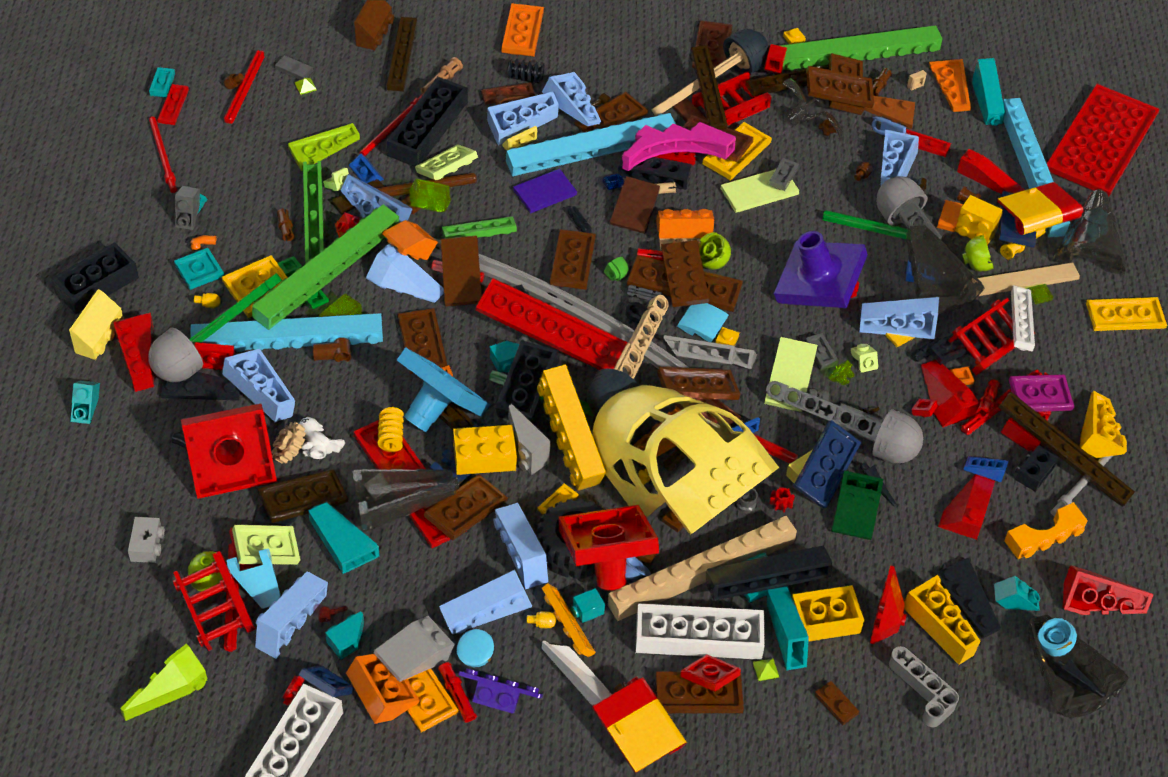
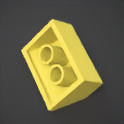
M99 289L69 329L75 353L96 360L99 354L102 355L104 353L105 345L114 338L115 328L113 322L124 320L121 308Z

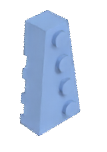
M549 92L488 107L487 121L498 146L521 132L534 126L539 127L557 118L559 104L554 93Z
M885 129L881 185L888 179L896 176L907 177L918 153V136Z
M939 297L862 303L859 332L884 335L890 333L934 339Z
M260 349L225 358L222 374L255 404L261 403L263 411L274 422L293 416L295 399Z
M515 503L495 509L496 518L493 519L495 528L500 530L501 539L507 546L508 553L512 557L524 588L528 589L548 583L546 553L519 504Z
M513 570L439 607L451 633L459 634L467 629L531 608L532 605L516 571Z
M308 571L302 577H298L294 585L290 589H286L277 601H274L264 614L261 613L257 618L255 647L276 659L280 655L279 648L283 644L287 646L291 641L295 628L299 630L305 623L307 614L311 616L326 597L328 582Z

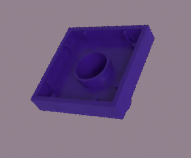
M809 231L802 234L793 247L775 289L776 301L781 304L847 308L868 255L865 244L828 243L824 241L822 234L817 231Z

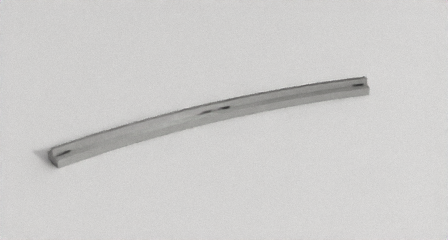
M435 239L438 242L436 247H439V249L434 248L431 256L442 259L441 240ZM479 254L480 272H483L484 275L512 287L522 284L525 291H528L530 295L548 304L554 303L556 308L629 343L635 330L543 280ZM550 292V293L556 295L557 298L554 297V296H552V295H550V294H548V293ZM652 341L644 355V359L656 368H689Z

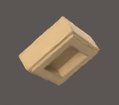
M922 70L910 75L907 87L910 90H914L924 86L927 73Z

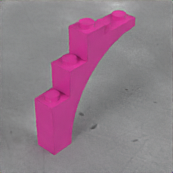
M702 122L692 127L691 130L672 124L663 132L645 125L641 130L637 131L635 135L636 142L628 151L623 153V169L629 171L646 159L672 152L704 153L726 160L735 151L736 137Z

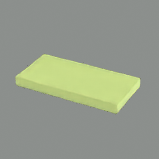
M775 170L722 184L720 188L735 213L799 194V189L793 180H791L785 191L770 186L769 180Z
M781 337L770 382L778 381L788 385L789 388L793 387L807 393L818 345ZM776 384L771 387L773 395L780 393L779 385ZM797 392L789 393L788 399L790 402L797 401ZM766 394L764 404L802 412L801 409L786 404L784 401L781 402L771 398Z

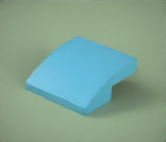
M708 303L690 305L677 327L690 335L696 333L706 341L712 342L729 314Z

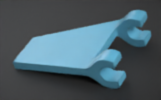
M269 548L259 551L263 565L240 571L237 557L226 560L230 573L261 608L269 607L281 597Z

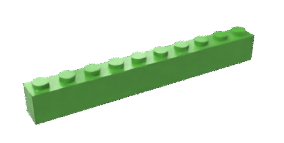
M928 26L781 45L782 47H787L782 71L808 68V66L828 65L831 53L857 60H873L875 58H888L897 55L904 56L906 54H919L928 51L935 52L940 50L942 37L937 26Z
M384 204L378 209L375 208L369 216L362 218L353 228H349L342 237L336 238L329 247L322 249L315 258L309 259L302 268H298L293 275L282 280L275 289L269 290L266 296L255 301L252 306V317L270 330L384 240L386 237L382 235L383 232L398 224L399 216Z

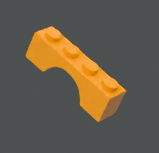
M1073 502L1057 509L1053 519L1054 527L1048 530H1036L1023 524L1009 530L1004 542L1017 559L1022 557L1029 558L1040 549L1045 551L1056 542L1060 544L1072 535L1079 536L1084 532L1088 520Z

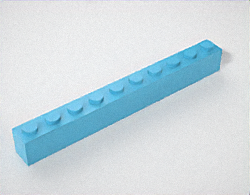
M1004 99L1005 115L1003 122L1029 189L1054 182L1021 99ZM1070 221L1045 228L1048 237L1066 236Z
M671 113L659 114L655 117L643 118L633 122L628 121L620 125H611L607 128L594 129L593 131L578 133L568 137L563 136L555 140H546L542 143L512 148L506 152V163L511 175L517 176L624 151L632 147L634 142H636L635 135L637 131L641 130L645 125L663 132L666 128L675 124Z
M380 313L282 319L270 330L258 321L228 322L202 343L233 345L234 351L237 352L253 349L274 348L279 350L286 347H313V344L334 343L338 338L349 339L351 345L359 343L376 344L383 342L382 318ZM210 323L191 324L190 338Z

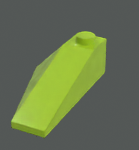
M187 644L173 653L164 662L166 666L158 675L155 672L151 675V680L145 689H138L120 708L125 720L158 708L204 687L207 681L206 671Z

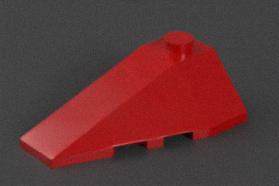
M968 149L961 157L957 170L958 173L1000 194L1003 191L1010 193L1025 191L1023 187L989 158L971 149Z
M936 360L921 365L929 399L937 400L938 404L933 414L942 427L976 415L980 402L970 388L946 366L940 365Z
M975 474L944 509L938 527L977 540L995 480Z
M891 565L878 605L870 640L871 644H875L897 633L900 625H905L907 614L903 613L905 604L895 567Z
M1070 565L1063 586V609L1081 615H1090V611H1101L1102 615L1109 614V611L1118 610L1122 614L1147 613L1154 594Z

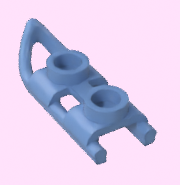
M875 116L872 118V128L876 133L885 136L886 129L906 134V127L882 117ZM877 121L881 122L880 130H878L876 127Z

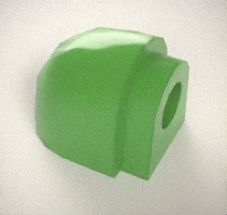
M618 257L607 264L604 273L610 280L619 281L627 275L628 264L623 257Z

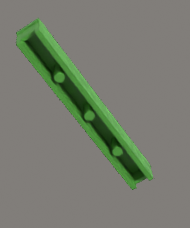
M317 161V164L307 165V162H303L305 264L324 249L321 161Z

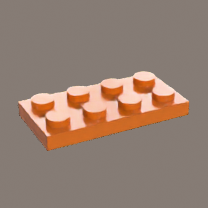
M511 4L502 44V53L535 56L544 7Z

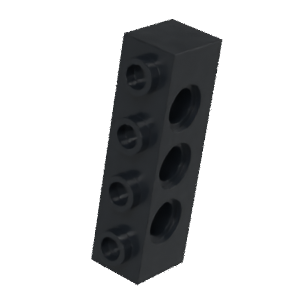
M621 156L618 177L626 178L627 176L653 184L675 182L676 187L673 188L686 190L692 164L652 157L627 171L623 169Z

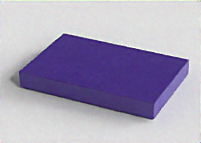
M560 169L513 187V191L530 213L577 195L576 189Z

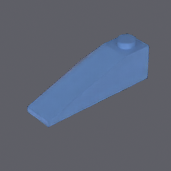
M349 174L341 188V192L358 209L362 218H366L375 208L378 209L384 204L399 216L400 223L408 220L413 210L401 201Z

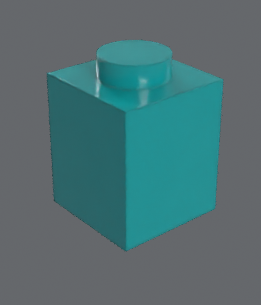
M596 588L573 597L571 610L574 617H579L580 621L584 623L603 615L605 603Z

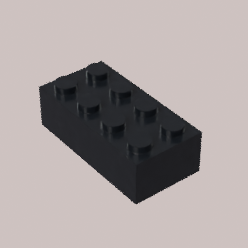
M114 242L51 279L55 293L75 314H78L84 310L98 289L109 296L138 279L139 276L136 263Z
M521 340L495 406L498 417L509 420V405L512 404L535 426L544 402L543 396H540L538 393L537 385L544 370L557 367L559 363L558 350Z

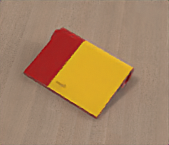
M1055 182L997 199V202L1015 217L1016 229L1020 235L1081 218L1083 213L1082 205Z
M638 676L631 679L627 683L628 686L592 706V709L634 773L639 772L667 754H673L687 744L644 678L639 679Z

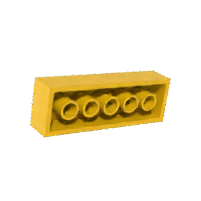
M565 364L544 370L537 389L539 395L544 398L545 412L551 417L550 425L552 431L557 434L558 448L563 450L564 464L566 468L570 469L571 483L573 486H576L577 490L598 485L601 483L606 471L567 366Z

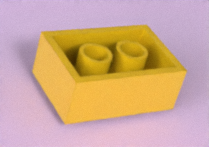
M513 425L453 429L457 475L516 471L517 455Z
M853 585L792 595L794 604L809 636V641L861 633L864 618Z

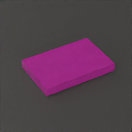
M1065 374L1010 376L1009 378L1012 393L1036 412L1070 411L1074 408Z

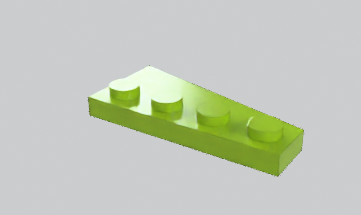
M351 123L288 143V148L300 170L303 171V162H307V165L316 164L317 161H321L360 140V134L355 125Z

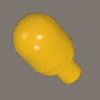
M203 293V296H194V303H201L205 308H216L220 305L221 299L217 294Z
M540 611L536 615H527V623L536 624V627L552 628L556 624V617L552 612Z

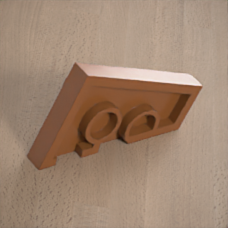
M874 96V106L872 108L864 107V110L880 117H886L891 119L892 122L906 125L907 128L912 129L915 102Z

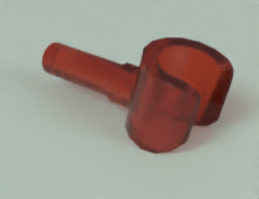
M347 606L335 609L322 607L319 611V621H330V615L347 611Z

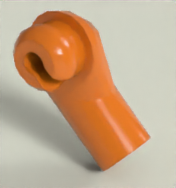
M208 235L193 238L190 242L191 249L200 250L201 244L216 245L217 238L216 236Z

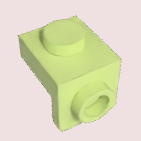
M342 168L333 172L331 178L323 181L325 188L333 189V191L341 190L349 174L348 169Z
M859 344L857 347L851 348L852 356L859 361V370L861 372L878 369L877 351L870 345Z

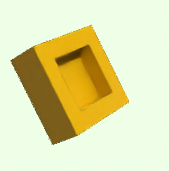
M798 28L783 32V37L789 44L803 43L806 40Z
M722 327L716 343L735 346L740 333Z

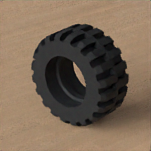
M567 499L566 502L562 503L560 501L555 504V507L551 506L546 510V514L542 515L538 524L537 539L546 553L548 568L552 566L553 572L556 574L561 572L563 573L562 576L568 578L569 575H574V578H581V575L586 577L592 576V572L595 571L594 563L576 566L566 544L558 538L561 535L559 517L605 510L604 508L595 506V503L591 501L584 502V499H578V501Z

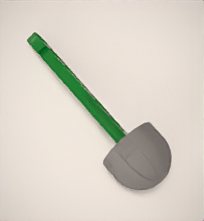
M277 273L190 339L176 328H170L159 336L149 350V364L153 372L159 378L169 382H180L191 377L203 367L202 358L194 346L195 342L202 343L282 281Z

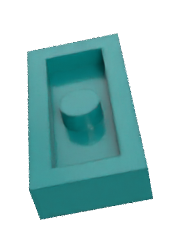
M157 68L149 90L150 96L167 97L175 76V69Z

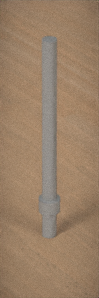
M1113 456L1101 457L1098 462L1104 466ZM1083 476L1066 495L1061 496L1058 504L1051 510V514L1055 516L1057 509L1071 504L1072 499L1086 486L1089 480Z

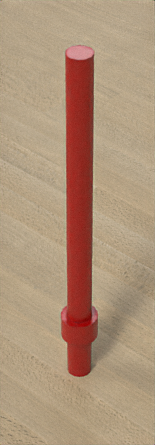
M422 95L419 98H415L410 103V106L366 145L359 154L362 153L366 156L399 126Z
M150 117L149 122L165 172V182L169 185L170 192L175 193L177 192L176 177L171 170L156 118Z

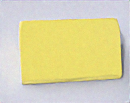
M534 126L507 139L502 146L506 150H510L512 148H520L536 140L537 127Z

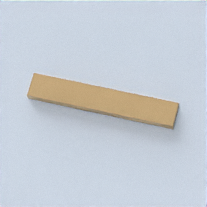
M1074 263L976 278L971 281L978 290L977 296L1011 291L1013 285L1031 288L1079 280L1080 275Z

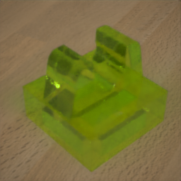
M848 360L835 367L828 378L832 382H839L841 385L849 384L850 381L846 377L850 379L854 377V373L850 369L853 365Z

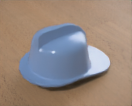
M636 557L626 558L627 583L631 584L643 575H650L649 569Z

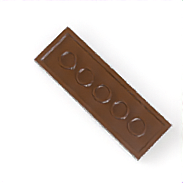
M637 255L627 281V286L635 285L637 286L636 288L643 287L654 290L653 292L659 291L663 295L670 296L664 262ZM704 271L709 295L708 304L719 309L734 312L743 281Z

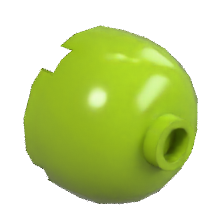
M715 232L703 236L699 240L701 243L698 246L702 266L710 270L722 268L731 256L729 242L722 235Z
M984 235L972 238L966 244V253L962 254L965 264L969 263L973 270L979 272L994 269L993 264L988 263V261L991 262Z
M204 551L197 554L189 564L188 575L212 565V562L215 561L212 554L216 552ZM215 572L191 583V585L198 591H203L220 583V580L223 578L221 573L216 574Z

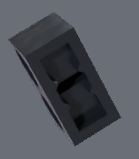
M1038 445L1034 451H1029L1025 458V463L1021 462L1016 468L1017 476L1015 480L1036 492L1055 468L1059 457Z

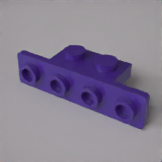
M466 668L465 672L459 671L458 674L459 676L478 681L472 702L509 713H515L520 693L543 698V694L538 693L539 688L527 685L526 689L518 687V682L506 680V683L498 681L499 677L486 674V677L477 675L478 671Z

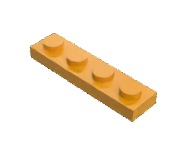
M547 583L542 587L545 593L544 599L550 606H553L555 610L553 614L559 622L563 623L565 634L572 638L574 642L573 648L579 655L592 656L596 652L558 589Z

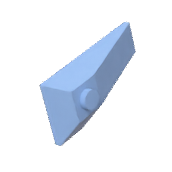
M575 72L549 77L542 93L553 92L559 104V109L586 126L600 124L599 115L595 107L590 103V95H587L585 92V84Z
M388 244L377 254L366 276V279L377 286L393 289L399 293H407L416 298L434 303L444 294V288L412 259L399 253L398 249L391 244Z

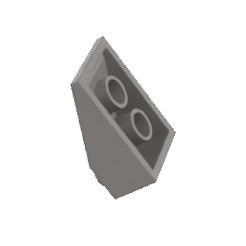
M512 404L509 405L508 425H513L518 464L523 471L527 470L532 475L549 463L550 440Z
M426 616L402 629L375 649L374 654L394 677L401 682L446 662L451 654L454 643L429 616Z

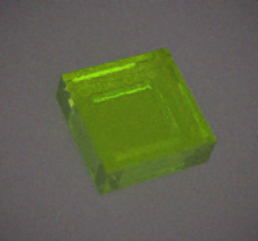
M1046 284L1029 287L1035 304L1053 300V295Z

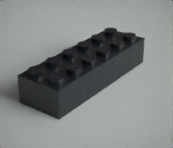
M437 76L387 140V156L412 166L421 164L468 103V88Z

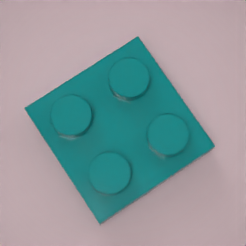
M209 248L174 260L177 270L190 290L224 276L223 270Z

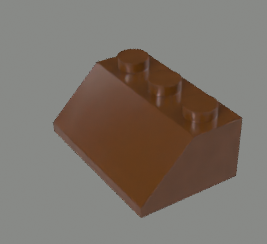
M366 0L354 22L356 46L375 50L378 45H381L383 35L387 34L388 26L394 20L392 7L385 0Z

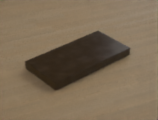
M334 469L258 488V494L271 523L308 514V510L326 502L332 507L348 502V497Z

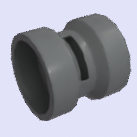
M810 388L809 394L816 397L818 394V398L826 401L829 400V391L823 390L820 392ZM812 398L808 399L807 407L814 408L816 405L815 400ZM820 402V409L827 410V408L821 406L823 402Z
M752 488L737 499L736 506L738 510L743 513L754 511L758 498L757 491Z

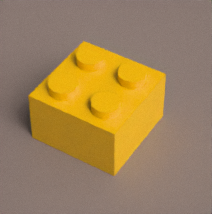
M970 195L961 207L955 231L961 236L971 239L984 235L988 245L997 232L1003 210Z

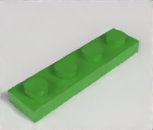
M512 216L442 227L445 239L467 236L491 237L497 234L517 232V227Z

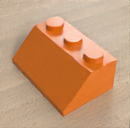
M665 209L658 211L656 225L659 238H702L706 234L712 233L714 229L712 210L700 209L691 211L683 209L681 211Z
M375 654L355 657L346 672L374 723L391 721L420 701L409 681L405 679L399 682Z

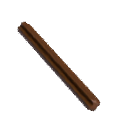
M475 173L445 177L439 180L433 179L376 189L393 197L473 184L477 182V177Z

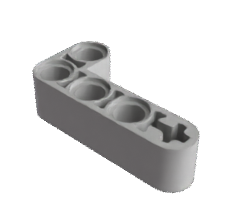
M901 646L894 648L889 660L890 668L928 701L922 716L923 722L929 727H937L954 712L959 700L958 693L907 648Z

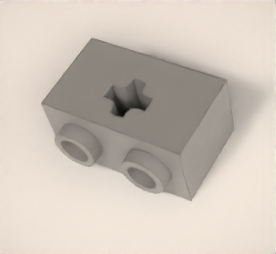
M135 517L128 548L131 562L155 563L156 556H160L161 543L159 541L160 538H164L165 532L164 526H161L160 518Z

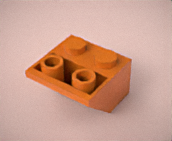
M407 220L385 230L382 234L388 239L387 242L398 248L397 251L405 256L409 254L417 260L420 258L428 260L438 243L418 224Z

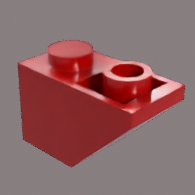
M770 45L765 72L782 74L787 47Z

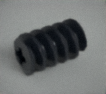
M511 58L508 77L512 78L515 75V79L518 80L521 77L523 81L528 77L529 82H532L534 79L535 83H539L544 76L545 63H542L541 67H539L536 61L534 66H532L531 60L526 64L525 59L519 63L518 58L514 62H512Z

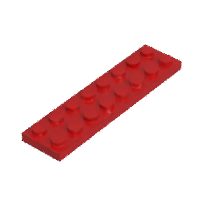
M494 278L489 283L475 310L599 370L606 368L614 369L628 343Z
M379 420L354 431L355 439L378 472L383 474L393 489L391 491L430 547L433 549L451 540L424 517L425 511L444 499L445 495L404 437L401 450L388 452L378 446Z

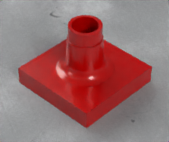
M261 403L181 420L197 499L277 482Z
M639 505L559 517L560 533L575 565L580 566L594 563L597 585L601 589L616 590L626 585V558L659 553L658 537Z

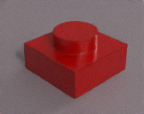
M918 399L912 408L913 416L931 417L938 407L937 400Z

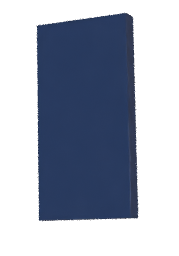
M1003 191L1001 197L1015 193ZM1001 205L1000 209L1003 211L1000 218L999 240L1034 248L1036 244V231L1020 235L1016 229L1015 217Z
M828 421L793 487L820 507L826 508L843 478L844 470H847L861 442L834 421Z

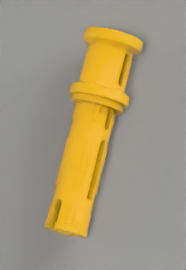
M1045 228L1036 231V239L1045 234ZM1010 242L1001 246L1000 252L1007 260H1011L1016 253L1024 251L1025 246Z

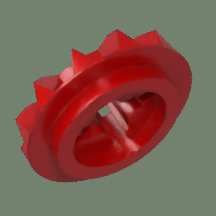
M294 676L282 697L285 699L283 704L288 706L292 703L305 681L304 678Z

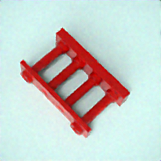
M749 72L718 84L728 125L770 108L772 96L768 92L752 96L745 86L746 81L750 78ZM743 88L753 99L744 101L735 90ZM701 92L692 95V104L695 107L701 106L705 110ZM729 94L739 105L730 107L722 96Z
M1008 298L1002 302L1000 300L994 302L990 306L991 309L964 328L961 326L956 328L952 332L953 336L948 340L951 343L957 338L960 339L976 360L975 363L977 365L972 369V372L976 375L1016 348L1014 347V339L1007 338L990 316L997 311L1013 332L1012 318L1003 308L1010 301ZM984 320L1001 341L1002 347L1000 349L994 347L977 324ZM970 329H972L989 351L987 358L979 353L965 335Z
M220 551L212 554L215 560L212 562V565L184 578H181L178 571H175L173 573L176 579L172 580L177 592H182L200 633L196 636L201 647L205 646L208 651L212 650L209 641L236 628L245 627L248 633L256 630ZM215 572L216 574L221 573L223 579L220 580V583L189 596L185 586ZM223 590L224 592L229 591L231 597L228 598L227 602L197 615L193 604ZM237 609L239 616L236 617V620L205 633L202 622L227 610Z

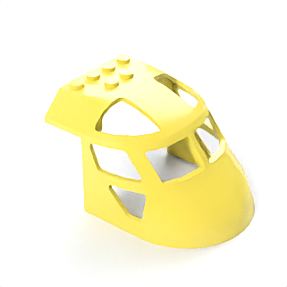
M641 385L623 390L606 401L599 410L593 426L592 436L606 471L605 475L629 506L639 505L647 518L666 502L690 535L779 468L755 435L736 416L716 406L684 396L673 389ZM673 403H679L684 407L683 410L673 415L659 411ZM708 412L720 425L706 419L701 413ZM719 414L733 420L740 426L743 432L733 431ZM651 416L653 419L663 423L652 433L647 441L645 450L642 451L632 446L630 442L635 430ZM663 438L675 444L695 465L693 470L670 487L663 485L658 473L656 455L659 443ZM620 459L623 460L627 473L634 485L623 480L615 471L614 465ZM632 459L646 466L658 494L649 493L636 473Z

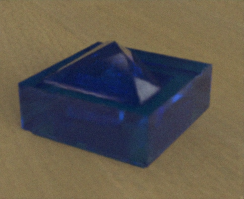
M620 174L603 178V183L608 190L622 187L625 182Z

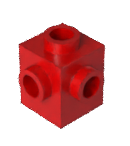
M344 213L335 224L338 237H342L349 228L356 226L360 218Z

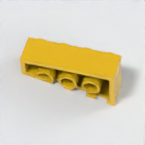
M936 575L908 592L904 601V609L960 665L974 656L981 641L968 621L962 618L961 610L957 605L953 604L949 598L950 593L940 584L941 579Z

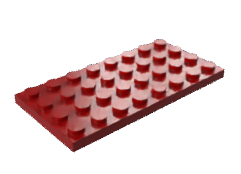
M1096 84L1047 162L1050 173L1109 197L1160 109Z

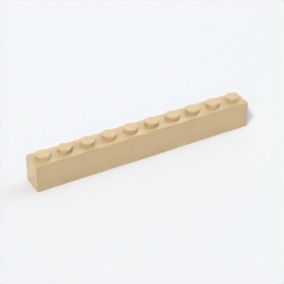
M784 516L610 592L608 607L617 621L637 613L638 604H658L705 583L708 568L742 562L763 552L768 555L793 544L797 530L788 517Z

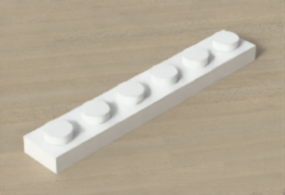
M1013 285L1011 302L1014 347L1022 351H1033L1035 340L1031 290Z

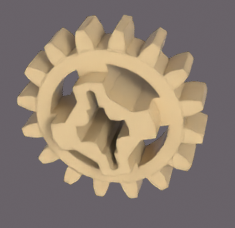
M290 422L289 426L286 425L285 429L283 428L279 432V436L274 441L273 447L275 448L271 451L273 453L272 458L281 464H286L288 460L291 461L304 444L305 428L297 422Z

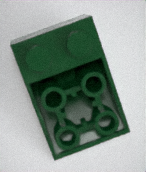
M844 470L832 532L872 540L884 479Z

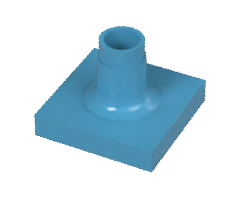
M405 347L398 357V362L423 379L421 390L404 415L408 421L421 430L427 432L432 423L437 420L451 402L481 417L490 407V403L445 370Z

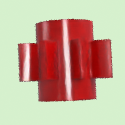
M779 487L777 491L772 490L769 504H774L775 511L778 509L785 512L787 508L792 509L795 495H791L789 488Z

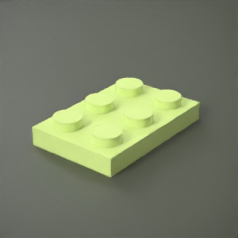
M457 144L415 166L417 173L434 180H439L447 173L455 172L459 167L472 163V160L478 158L476 151Z
M234 525L232 532L239 564H263L259 551L268 548L271 553L272 564L297 565L299 563L300 556L293 526Z

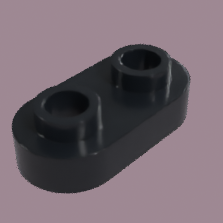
M631 302L626 306L625 315L629 320L638 324L643 313L648 308L638 302ZM650 313L651 320L655 322L654 315Z

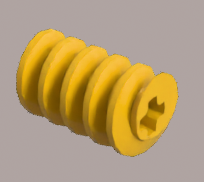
M388 407L379 413L378 446L384 451L397 452L403 448L402 423L404 422V413L399 408Z

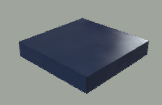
M324 666L303 668L299 676L331 697L350 695L355 689L352 684Z

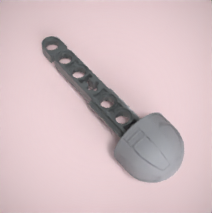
M896 176L885 181L877 193V206L888 224L895 226L903 222L921 248L929 252L949 281L956 286L955 289L960 296L966 300L975 299L978 294L976 286L941 241L942 236L922 211L927 202V196L920 186L904 176ZM918 219L922 220V226L914 228V222ZM932 233V239L925 242L924 235ZM937 247L941 248L940 252L944 255L942 258L936 253L935 249ZM946 260H952V266L949 269L944 268ZM961 273L963 278L960 282L956 283L954 276ZM967 287H972L973 293L970 296L964 295V290Z
M772 381L767 385L766 392L771 398L781 402L784 401L786 404L826 420H832L847 432L875 442L873 447L874 457L891 463H905L915 458L922 448L923 432L921 427L913 418L904 413L891 409L883 420L843 403L839 406L796 388H789L788 385L778 381ZM777 384L780 386L781 391L778 395H773L771 387ZM797 392V401L790 402L788 399L789 393ZM810 398L816 402L813 409L806 407V401ZM820 402H823L821 404L822 407L829 408L831 406L833 413L826 416V412L819 409ZM848 412L851 415V421L845 424L841 421V416ZM865 419L869 422V428L862 431L859 428V423Z

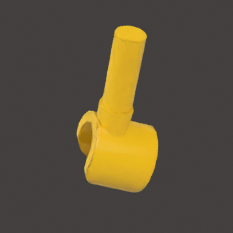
M647 468L640 470L638 473L643 485L650 481Z

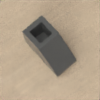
M182 186L176 193L175 227L194 229L200 206L199 188Z

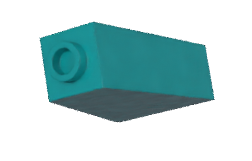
M978 59L972 85L985 125L995 126L1002 124L1005 109L995 59Z
M327 502L316 505L308 510L311 524L343 574L379 557V546Z
M788 587L768 589L767 607L786 670L807 667L809 636Z

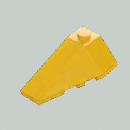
M1096 391L1091 393L1080 436V448L1095 458L1125 454L1127 452V440L1124 435L1120 434L1121 426L1114 419L1116 413L1110 399Z

